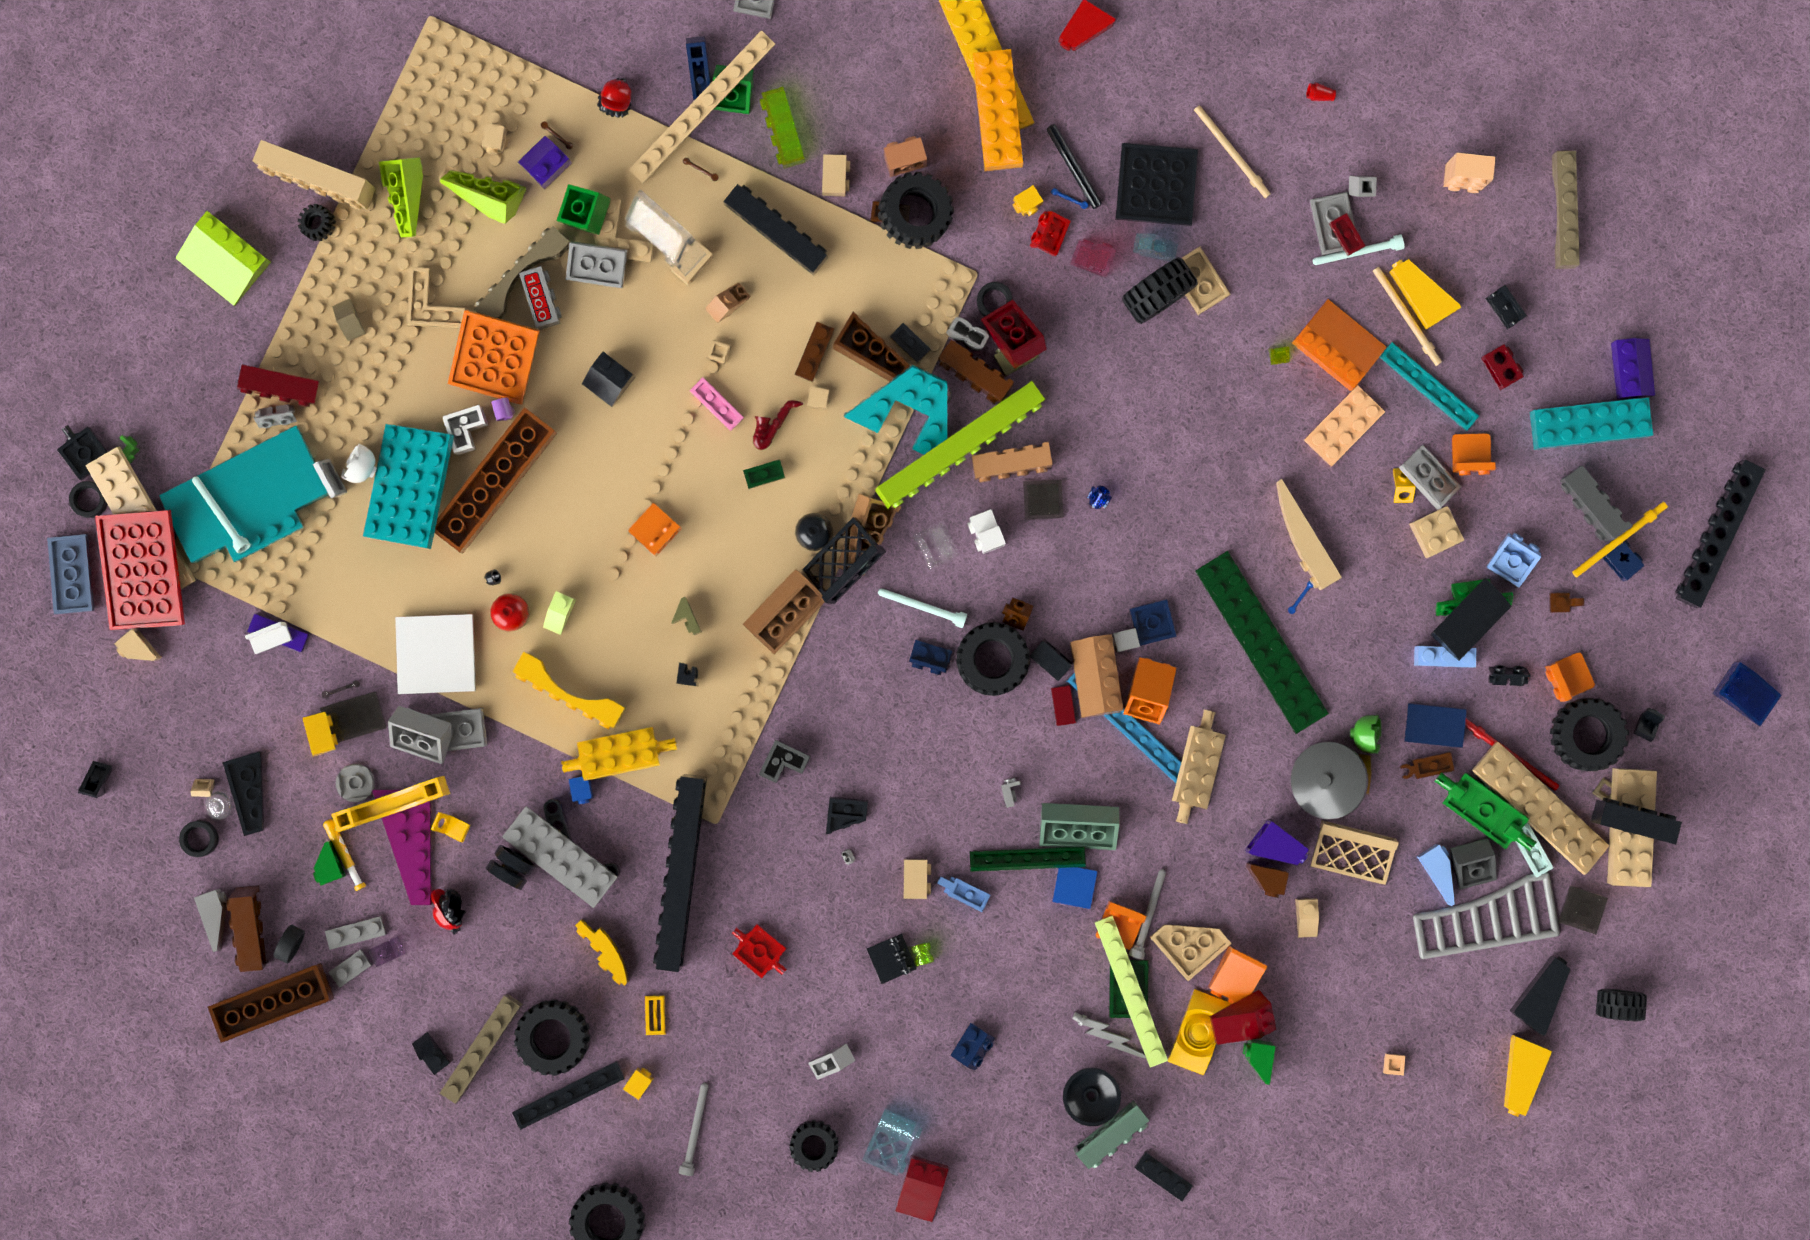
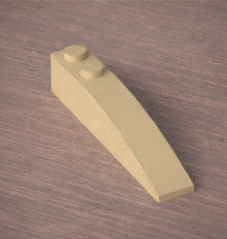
M1281 479L1276 482L1279 502L1291 541L1301 559L1299 563L1305 572L1308 571L1311 575L1310 582L1315 589L1318 587L1319 590H1322L1342 577Z

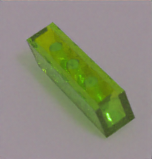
M784 87L762 92V99H759L762 111H767L768 117H765L767 128H772L773 135L770 138L773 147L777 146L779 152L775 154L778 165L782 164L783 169L805 163Z

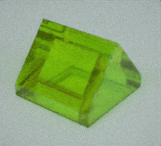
M1289 346L1268 349L1271 365L1290 362Z

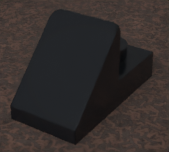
M93 761L78 793L94 798L105 795V783L112 772V766Z
M428 1032L412 1043L420 1061L423 1060L434 1075L450 1064V1061Z

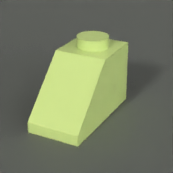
M556 591L548 608L543 628L561 635L576 599Z

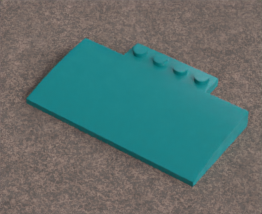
M297 426L197 476L238 534L243 536V538H247L251 544L245 552H236L233 547V539L196 488L192 479L159 495L165 510H171L173 527L191 563L195 564L224 548H227L233 561L236 563L304 528L297 511L329 494L313 466L316 462Z

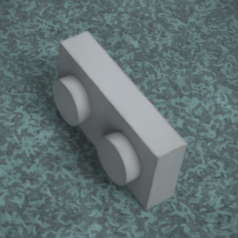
M361 949L329 971V974L339 988H341L372 966V964Z

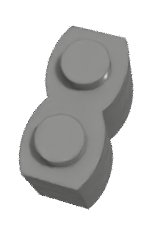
M956 317L951 322L946 332L950 338L963 342L965 346L974 351H980L989 338L986 331L979 327H972L967 320Z

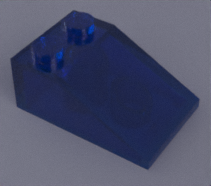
M1734 662L1712 693L1759 727L1782 696L1756 672L1741 662Z

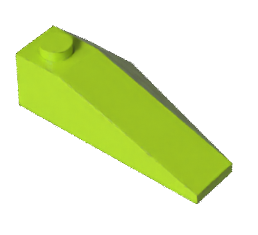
M420 157L380 161L381 181L383 187L388 189L390 195L388 197L389 204L392 203L394 206V219L400 236L414 237L416 236L423 179Z
M452 170L440 178V182L486 216L505 224L516 215L526 192L525 186L512 181L503 180L501 183L492 181L491 177L479 179L474 178L473 174Z

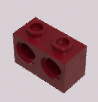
M1505 344L1481 357L1500 391L1524 377L1522 367L1519 363H1515L1512 358L1514 356L1512 350L1506 347ZM1495 354L1502 355V363H1498L1495 360ZM1506 370H1510L1512 372V379H1507L1505 377Z

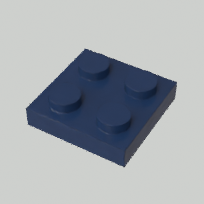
M1167 599L1129 609L1140 646L1177 637Z

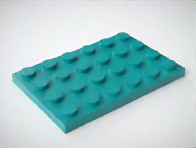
M390 424L385 425L363 537L431 549L454 435Z

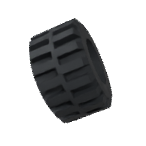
M1600 989L1597 991L1596 1015L1623 1021L1645 1020L1647 995L1640 992L1617 989Z
M812 1120V1122L806 1121L803 1125H799L792 1134L790 1141L791 1157L794 1158L795 1164H799L803 1170L808 1169L809 1172L813 1170L819 1172L823 1168H828L834 1162L838 1153L839 1141L836 1132L831 1129L829 1124H824L823 1121L816 1122V1120ZM811 1135L821 1137L826 1144L824 1153L816 1157L806 1154L803 1150L805 1138Z

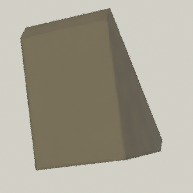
M351 299L332 306L336 321L347 341L366 334Z

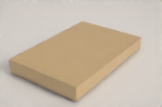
M1201 247L1182 257L1198 282V285L1185 295L1197 315H1200L1231 295Z

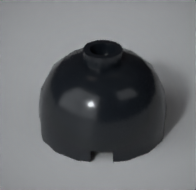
M809 513L797 522L795 536L803 548L809 551H818L823 549L833 538V528L826 516L820 513Z

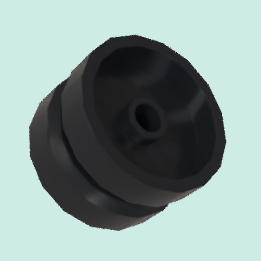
M499 845L494 854L500 861L490 860L485 869L506 884L522 890L527 882L522 874L531 875L536 867L535 864L520 853Z

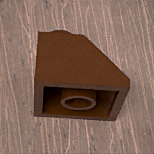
M1246 863L1247 870L1259 888L1265 891V895L1279 898V895H1285L1289 872Z

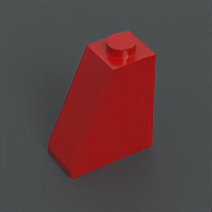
M1083 0L1061 33L1058 42L1061 43L1060 46L1065 50L1070 51L1071 49L1076 51L1113 27L1116 19L1087 0Z

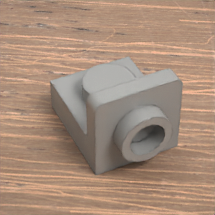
M1015 778L1004 780L1005 784L1001 785L1007 808L1014 806V802L1017 801L1015 791L1010 789V787L1021 785V781H1016Z

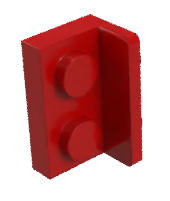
M1044 211L1038 219L1039 224L1036 231L1031 236L1030 247L1039 248L1052 256H1057L1071 221L1053 211Z

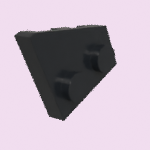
M830 796L826 834H831L839 829H845L853 824L866 821L868 800Z

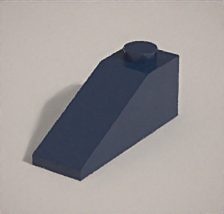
M705 36L686 38L693 100L711 84Z

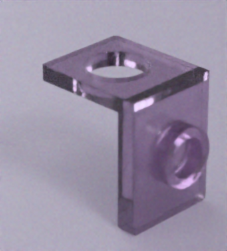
M398 936L369 949L376 967L406 954Z

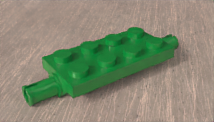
M1442 772L1434 781L1448 791L1449 795L1443 801L1444 805L1504 849H1507L1512 841H1517L1528 851H1531L1532 847L1537 843V841L1526 835L1522 829L1528 822L1529 817L1467 772H1465L1459 782L1452 781Z

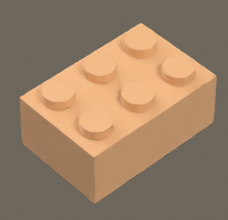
M1456 153L1446 163L1443 187H1449L1448 190L1460 191L1461 188L1468 189L1467 192L1479 193V190H1483L1493 180L1495 157Z

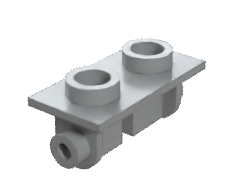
M290 404L276 406V413H273L272 407L255 411L254 420L259 428H270L275 425H288L297 422L293 414L295 413L294 406H290Z

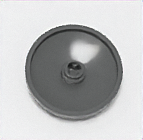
M1336 742L1317 743L1304 750L1295 761L1291 773L1292 792L1298 804L1309 814L1322 819L1342 818L1352 813L1362 803L1368 788L1367 769L1360 756L1350 747Z

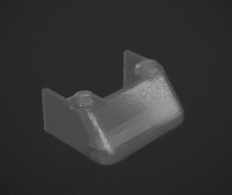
M642 190L635 194L625 217L627 222L625 226L632 232H640L666 256L664 260L672 268L676 266L686 277L706 253L695 238Z

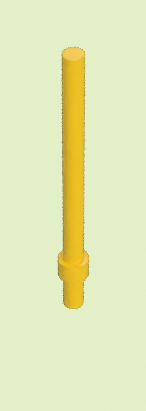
M1663 501L1654 509H1649L1640 520L1633 524V527L1615 540H1612L1572 571L1573 575L1576 578L1648 522L1652 523L1657 519V515L1668 508V505Z

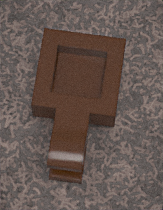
M1570 593L1549 594L1550 613L1570 612V607L1584 606V598L1570 599Z

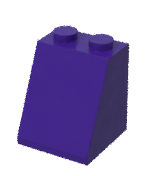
M1269 820L1264 823L1244 850L1251 855L1295 865L1302 864L1309 856L1307 854L1308 848Z

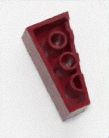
M242 364L237 390H240V393L252 395V393L260 394L259 397L267 399L277 397L279 401L290 403L291 400L297 401L300 406L310 407V404H315L319 381Z

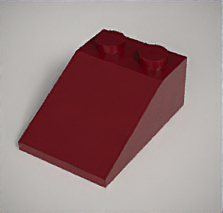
M1014 300L1009 301L981 319L1002 354L1014 369L1047 350L1044 335Z
M1260 990L1209 1016L1217 1045L1260 1039L1277 1030L1272 1004Z
M911 1155L895 1211L932 1222L949 1170L948 1166Z

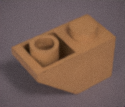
M738 282L716 295L705 309L719 323L730 316L751 296Z

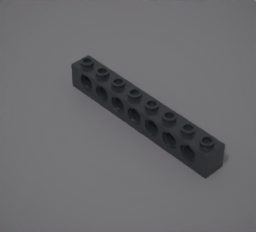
M1742 460L1734 465L1732 479H1729L1724 486L1725 494L1716 503L1718 509L1708 520L1710 526L1707 532L1704 531L1699 541L1702 543L1699 549L1696 548L1691 558L1694 560L1691 566H1687L1683 576H1685L1683 583L1677 586L1675 591L1677 596L1675 599L1694 608L1702 607L1766 469L1747 460ZM1741 477H1744L1746 480L1745 486H1742L1739 482ZM1733 494L1738 497L1737 504L1731 500ZM1725 511L1730 514L1729 521H1726L1723 517ZM1717 528L1722 531L1721 538L1715 535ZM1708 546H1712L1714 549L1712 556L1707 552ZM1700 563L1706 566L1704 573L1699 570ZM1693 580L1698 583L1696 590H1693L1691 587Z

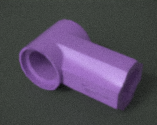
M501 398L491 402L496 421L512 420L515 411L510 405L508 398Z

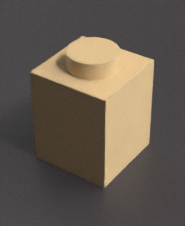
M485 123L482 147L487 153H503L507 134L505 126Z

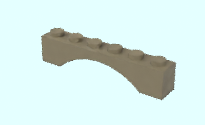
M1557 151L1552 155V176L1557 203L1555 269H1574L1580 265L1576 151Z
M554 226L545 229L541 234L542 238L529 246V252L524 257L520 256L515 261V266L511 271L508 269L502 275V280L490 287L488 290L489 294L485 298L481 297L476 302L474 310L480 314L502 319L507 312L510 293L516 282L520 279L519 273L527 271L539 263L559 259L569 248L570 241Z
M508 994L503 996L441 1090V1095L455 1104L459 1102L489 1053L523 1004Z

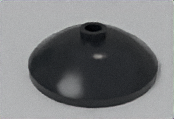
M1084 1068L1075 1072L1067 1080L1063 1090V1104L1067 1113L1074 1121L1085 1126L1105 1124L1115 1116L1121 1102V1092L1118 1083L1108 1072L1099 1068ZM1089 1092H1093L1095 1094L1092 1099L1087 1097V1094Z

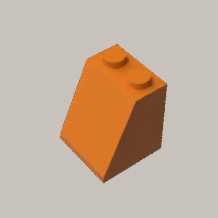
M1139 657L1123 714L1160 724L1169 705L1176 667L1166 663L1155 662L1149 658Z
M1228 946L1208 985V988L1212 989L1210 993L1219 998L1223 995L1229 998V1003L1233 1004L1252 994L1267 965Z

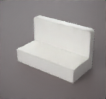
M278 622L245 636L246 640H250L255 654L292 641L286 622Z

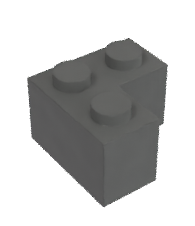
M775 740L759 775L777 783L785 766L803 774L811 756Z

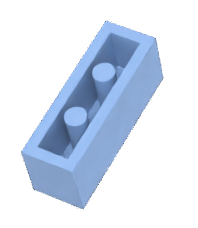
M1415 646L1414 666L1476 667V648H1471L1458 661L1444 647Z

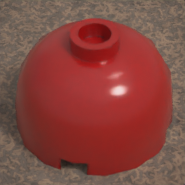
M513 593L503 594L492 603L490 609L491 619L501 630L507 632L517 631L527 622L529 607L520 596Z

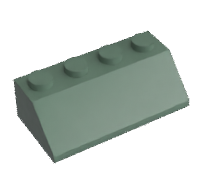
M1042 803L1039 846L1116 850L1119 831V807Z
M1133 1100L1111 1120L1100 1126L1073 1148L1075 1154L1088 1169L1091 1167L1096 1168L1103 1162L1102 1158L1106 1155L1111 1156L1118 1150L1117 1146L1121 1143H1128L1136 1131H1143L1148 1126L1149 1119Z

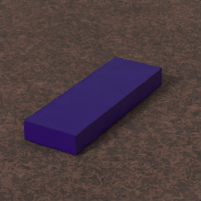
M254 614L247 632L253 633L278 622ZM288 627L292 641L282 645L302 652L309 634Z

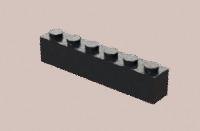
M737 184L723 201L724 205L814 276L828 259L827 250L819 244L815 246L811 242L812 238L806 233L800 234L796 230L797 227L791 221L785 222L781 219L782 215L774 208L771 211L766 207L767 203L762 198L758 197L756 199L752 196V191L747 186L743 185L741 187Z

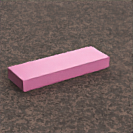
M704 377L690 390L730 431L744 419Z

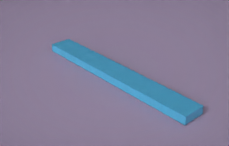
M1074 672L1067 682L1077 690ZM1124 708L1120 713L1103 715L1175 783L1177 782L1181 761L1134 717L1124 715Z

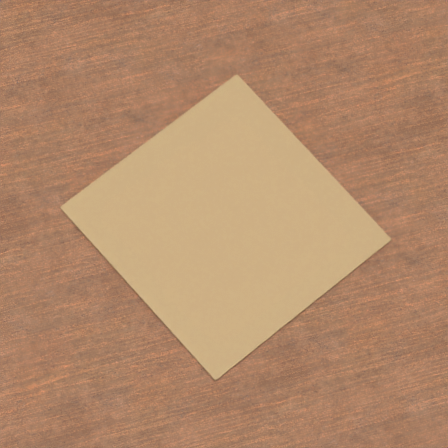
M429 16L352 174L366 179L376 188L369 208L367 210L361 207V210H358L346 202L338 203L333 213L335 217L333 219L336 220V224L332 225L335 226V230L331 229L330 232L333 234L331 236L327 234L328 238L326 240L322 238V241L319 242L259 366L261 369L319 381L315 404L305 407L298 405L299 402L291 400L290 403L279 401L277 397L267 399L259 397L260 394L252 393V395L246 394L210 467L212 469L258 444L297 426L315 462L330 459L347 493L334 498H330L328 495L297 511L304 526L303 529L236 563L233 561L227 548H224L194 564L190 562L178 536L175 544L194 578L397 673L395 617L473 614L476 691L443 692L439 694L471 709L483 708L485 716L574 758L579 756L577 742L653 727L656 740L663 741L675 738L677 750L661 752V755H659V766L612 776L671 804L674 803V798L678 797L679 791H676L675 788L676 781L683 774L707 777L702 818L717 824L820 608L775 655L743 623L795 569L816 588L802 569L821 550L809 551L798 543L795 536L797 522L806 514L820 513L831 522L834 537L851 520L858 494L874 496L875 489L878 487L914 411L913 408L895 400L879 433L845 418V412L853 409L862 400L870 397L873 392L888 384L889 381L834 350V342L854 311L878 337L880 336L910 366L914 365L932 373L949 337L946 332L951 322L959 316L978 274L976 271L925 247L916 249L915 246H912L909 249L905 248L903 243L898 245L895 243V238H888L886 235L888 231L886 229L883 230L882 227L691 137H687L653 174L642 183L629 169L669 127L631 109L628 110V115L623 118L621 116L617 118L616 116L606 115V112L603 113L597 107L599 94L444 21ZM546 121L552 130L567 142H571L573 148L568 150L566 145L548 130L542 129L541 123ZM485 123L505 126L507 129L503 153L489 154L482 147ZM544 136L550 139L572 162L545 190L518 163ZM420 157L423 179L416 236L401 237L394 219V206L392 203L389 204L388 201L390 196L388 189L383 187L379 162ZM689 158L691 162L708 172L716 173L719 179L715 182L712 181L708 175L690 165L683 164V159ZM452 170L473 174L474 178L479 179L491 177L492 181L501 183L503 180L512 181L525 186L526 192L516 215L505 224L486 216L440 182V178ZM568 184L601 193L611 199L621 200L616 238L654 243L651 263L626 260L623 288L566 280L569 248L559 259L548 260L530 268L534 269L541 266L544 271H548L551 280L548 282L550 289L553 288L556 300L553 301L555 307H559L562 318H559L560 324L540 330L523 404L509 402L515 411L512 420L496 421L491 402L498 398L448 384L460 328L407 325L410 267L430 268L428 306L466 308V310L476 312L474 310L476 302L481 297L485 298L489 294L488 290L495 283L498 284L502 280V275L508 269L511 271L515 266V261L520 256L524 257L529 252V246L542 238L541 234L545 229L554 226L569 241L595 245L597 234L573 228L556 221ZM737 184L741 187L743 185L747 186L752 191V196L756 199L758 197L762 198L767 203L766 207L771 211L773 208L782 215L781 219L785 222L791 221L797 227L796 230L800 234L806 233L812 238L811 242L815 246L819 244L827 250L828 259L814 276L724 205L723 201ZM697 240L713 254V259L688 286L671 271L670 267L672 265L670 263L676 256L680 257L684 252L683 248L689 241ZM520 278L510 293L507 312L502 320L537 329ZM739 282L751 297L730 316L717 323L705 308L716 295ZM348 299H351L366 333L351 341H347L339 327L332 307ZM816 322L834 328V332L813 382L796 376L795 372ZM902 323L911 329L931 349L918 364L890 338L892 333ZM712 339L731 345L725 364L706 358ZM602 352H605L635 376V379L613 407L582 385L590 367ZM702 377L744 417L732 431L690 392ZM810 387L829 389L826 409L807 406ZM796 400L803 402V405L791 408L767 449L758 450L753 444V435L756 429L755 416L771 418L769 421L771 425L773 419L780 412V408L787 401ZM287 404L294 406L295 413L293 414L297 422L288 425H275L270 428H259L254 420L255 411H258V409L272 407L273 413H276V406ZM480 405L483 407L488 426L470 431L476 450L456 455L453 449H451L438 513L439 517L524 407L557 432V435L463 554L459 553L435 533L431 549L363 537L375 474L372 478L368 477L361 483H352L341 478L343 468L348 469L346 462L358 444L372 451L375 456L374 466L377 467L386 424L448 434L443 416ZM780 459L785 479L748 489L743 470ZM653 503L682 528L657 556H654L628 531ZM845 538L838 540L837 549L842 550ZM828 551L825 554L824 563H832V551ZM837 552L836 563L839 561L841 552ZM815 564L810 569L814 576H819L818 564ZM824 565L823 576H831V565ZM496 569L501 575L500 584L494 586L486 584L485 574L490 570ZM823 578L825 590L830 587L831 579ZM556 591L576 599L561 635L543 628L548 608ZM513 593L526 601L529 607V618L521 629L507 632L499 629L493 623L490 609L497 597ZM681 598H687L702 633L693 635L692 632L689 633L685 626L687 619L672 624ZM527 652L543 661L552 680L569 694L587 700L608 698L626 707L616 728L610 727V729L599 725L600 720L596 718L590 720L583 716L582 710L577 708L574 711L567 707L566 701L562 699L556 701L549 697L550 693L544 689L542 692L532 687L533 683L526 680L524 683L515 678L516 674L512 671L522 653ZM679 663L688 664V670H691L692 666L697 667L698 687L676 684Z

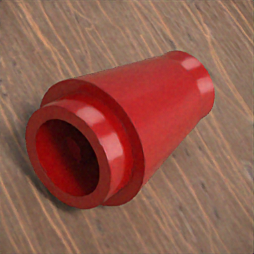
M1317 82L1308 85L1306 98L1311 101H1334L1336 90Z

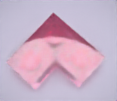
M1079 240L1070 265L1106 278L1116 250L1107 243L1098 244L1096 247L1089 240Z

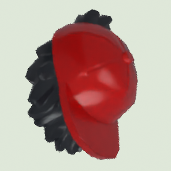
M617 78L606 82L601 94L598 96L597 107H599L600 111L606 112V115L611 117L616 116L620 118L621 116L623 118L628 115V110H630L631 88L628 86L626 79Z
M452 888L447 889L446 892L442 889L433 890L431 899L435 905L432 911L434 920L440 927L451 930L454 935L457 934L458 931H461L462 918L466 913L465 910H461V895Z

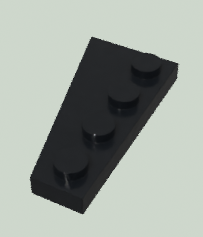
M261 751L223 762L243 835L247 836L264 831Z

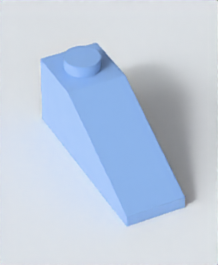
M1435 844L1418 855L1417 858L1449 906H1453L1455 901L1450 860L1447 857L1449 853L1444 846Z

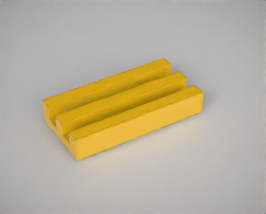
M665 995L645 996L646 1035L666 1034ZM649 1000H653L654 1031H650ZM657 1000H660L661 1008L660 1031H658Z

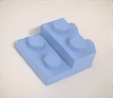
M1508 533L1499 545L1497 552L1487 564V568L1520 588L1541 558L1540 548L1533 543L1527 545L1523 542V537L1517 533H1513V535Z

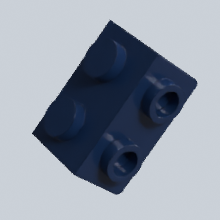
M970 1023L950 1056L967 1068L976 1070L983 1063V1058L987 1051L993 1047L995 1037Z

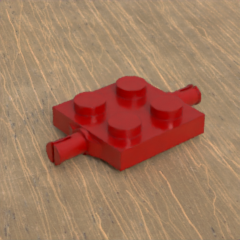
M758 924L746 935L737 927L731 933L740 940L737 949L732 954L761 979L773 968L781 975L787 970L778 962L786 947Z

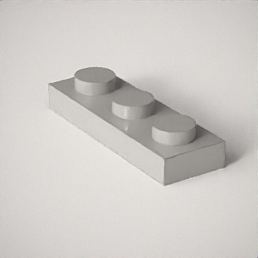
M382 916L325 931L329 950L387 935Z

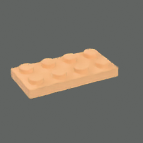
M1357 385L1304 441L1332 467L1385 411Z

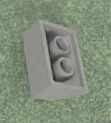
M398 706L388 720L390 747L443 764L452 737L451 723L410 708Z

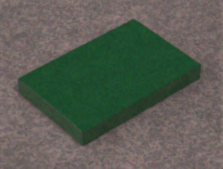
M1130 960L1148 1007L1149 960ZM1110 965L1109 1018H1131Z

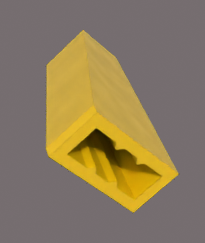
M1401 259L1392 265L1393 269L1389 273L1425 330L1461 308L1457 301L1409 259L1405 262Z
M1515 1035L1511 1036L1504 1107L1509 1109L1508 1113L1519 1117L1520 1114L1527 1115L1552 1051Z

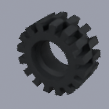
M310 204L308 205L309 209H303L304 214L300 212L299 216L302 218H298L297 222L300 223L298 228L301 229L300 232L313 241H322V238L326 240L328 238L327 234L330 236L333 234L330 230H335V226L332 225L336 224V220L333 219L335 217L331 211L322 205L314 204L313 206ZM317 216H321V225L317 229H312V221Z

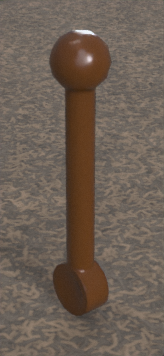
M546 121L541 123V128L553 134L566 145L568 150L573 148V144L567 142L552 130Z
M689 158L683 159V164L690 165L708 175L712 181L715 182L719 179L716 173L708 172L691 162Z

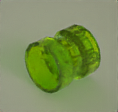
M930 942L912 946V951L916 954V966L934 962L933 955L929 952L931 949Z

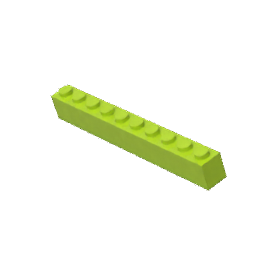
M1031 381L875 489L876 493L888 509L892 506L894 509L904 503L902 499L906 496L911 498L920 492L918 488L922 485L927 487L935 481L934 477L938 474L942 477L950 471L949 467L954 463L958 466L964 462L967 454L971 453L974 455L981 450L980 446L986 442L988 445L997 439L995 435L999 432L1004 434L1012 428L1011 424L1015 421L1019 424L1027 418L1026 414L1031 410L1035 413L1043 407L1041 404L1045 398L1033 381Z

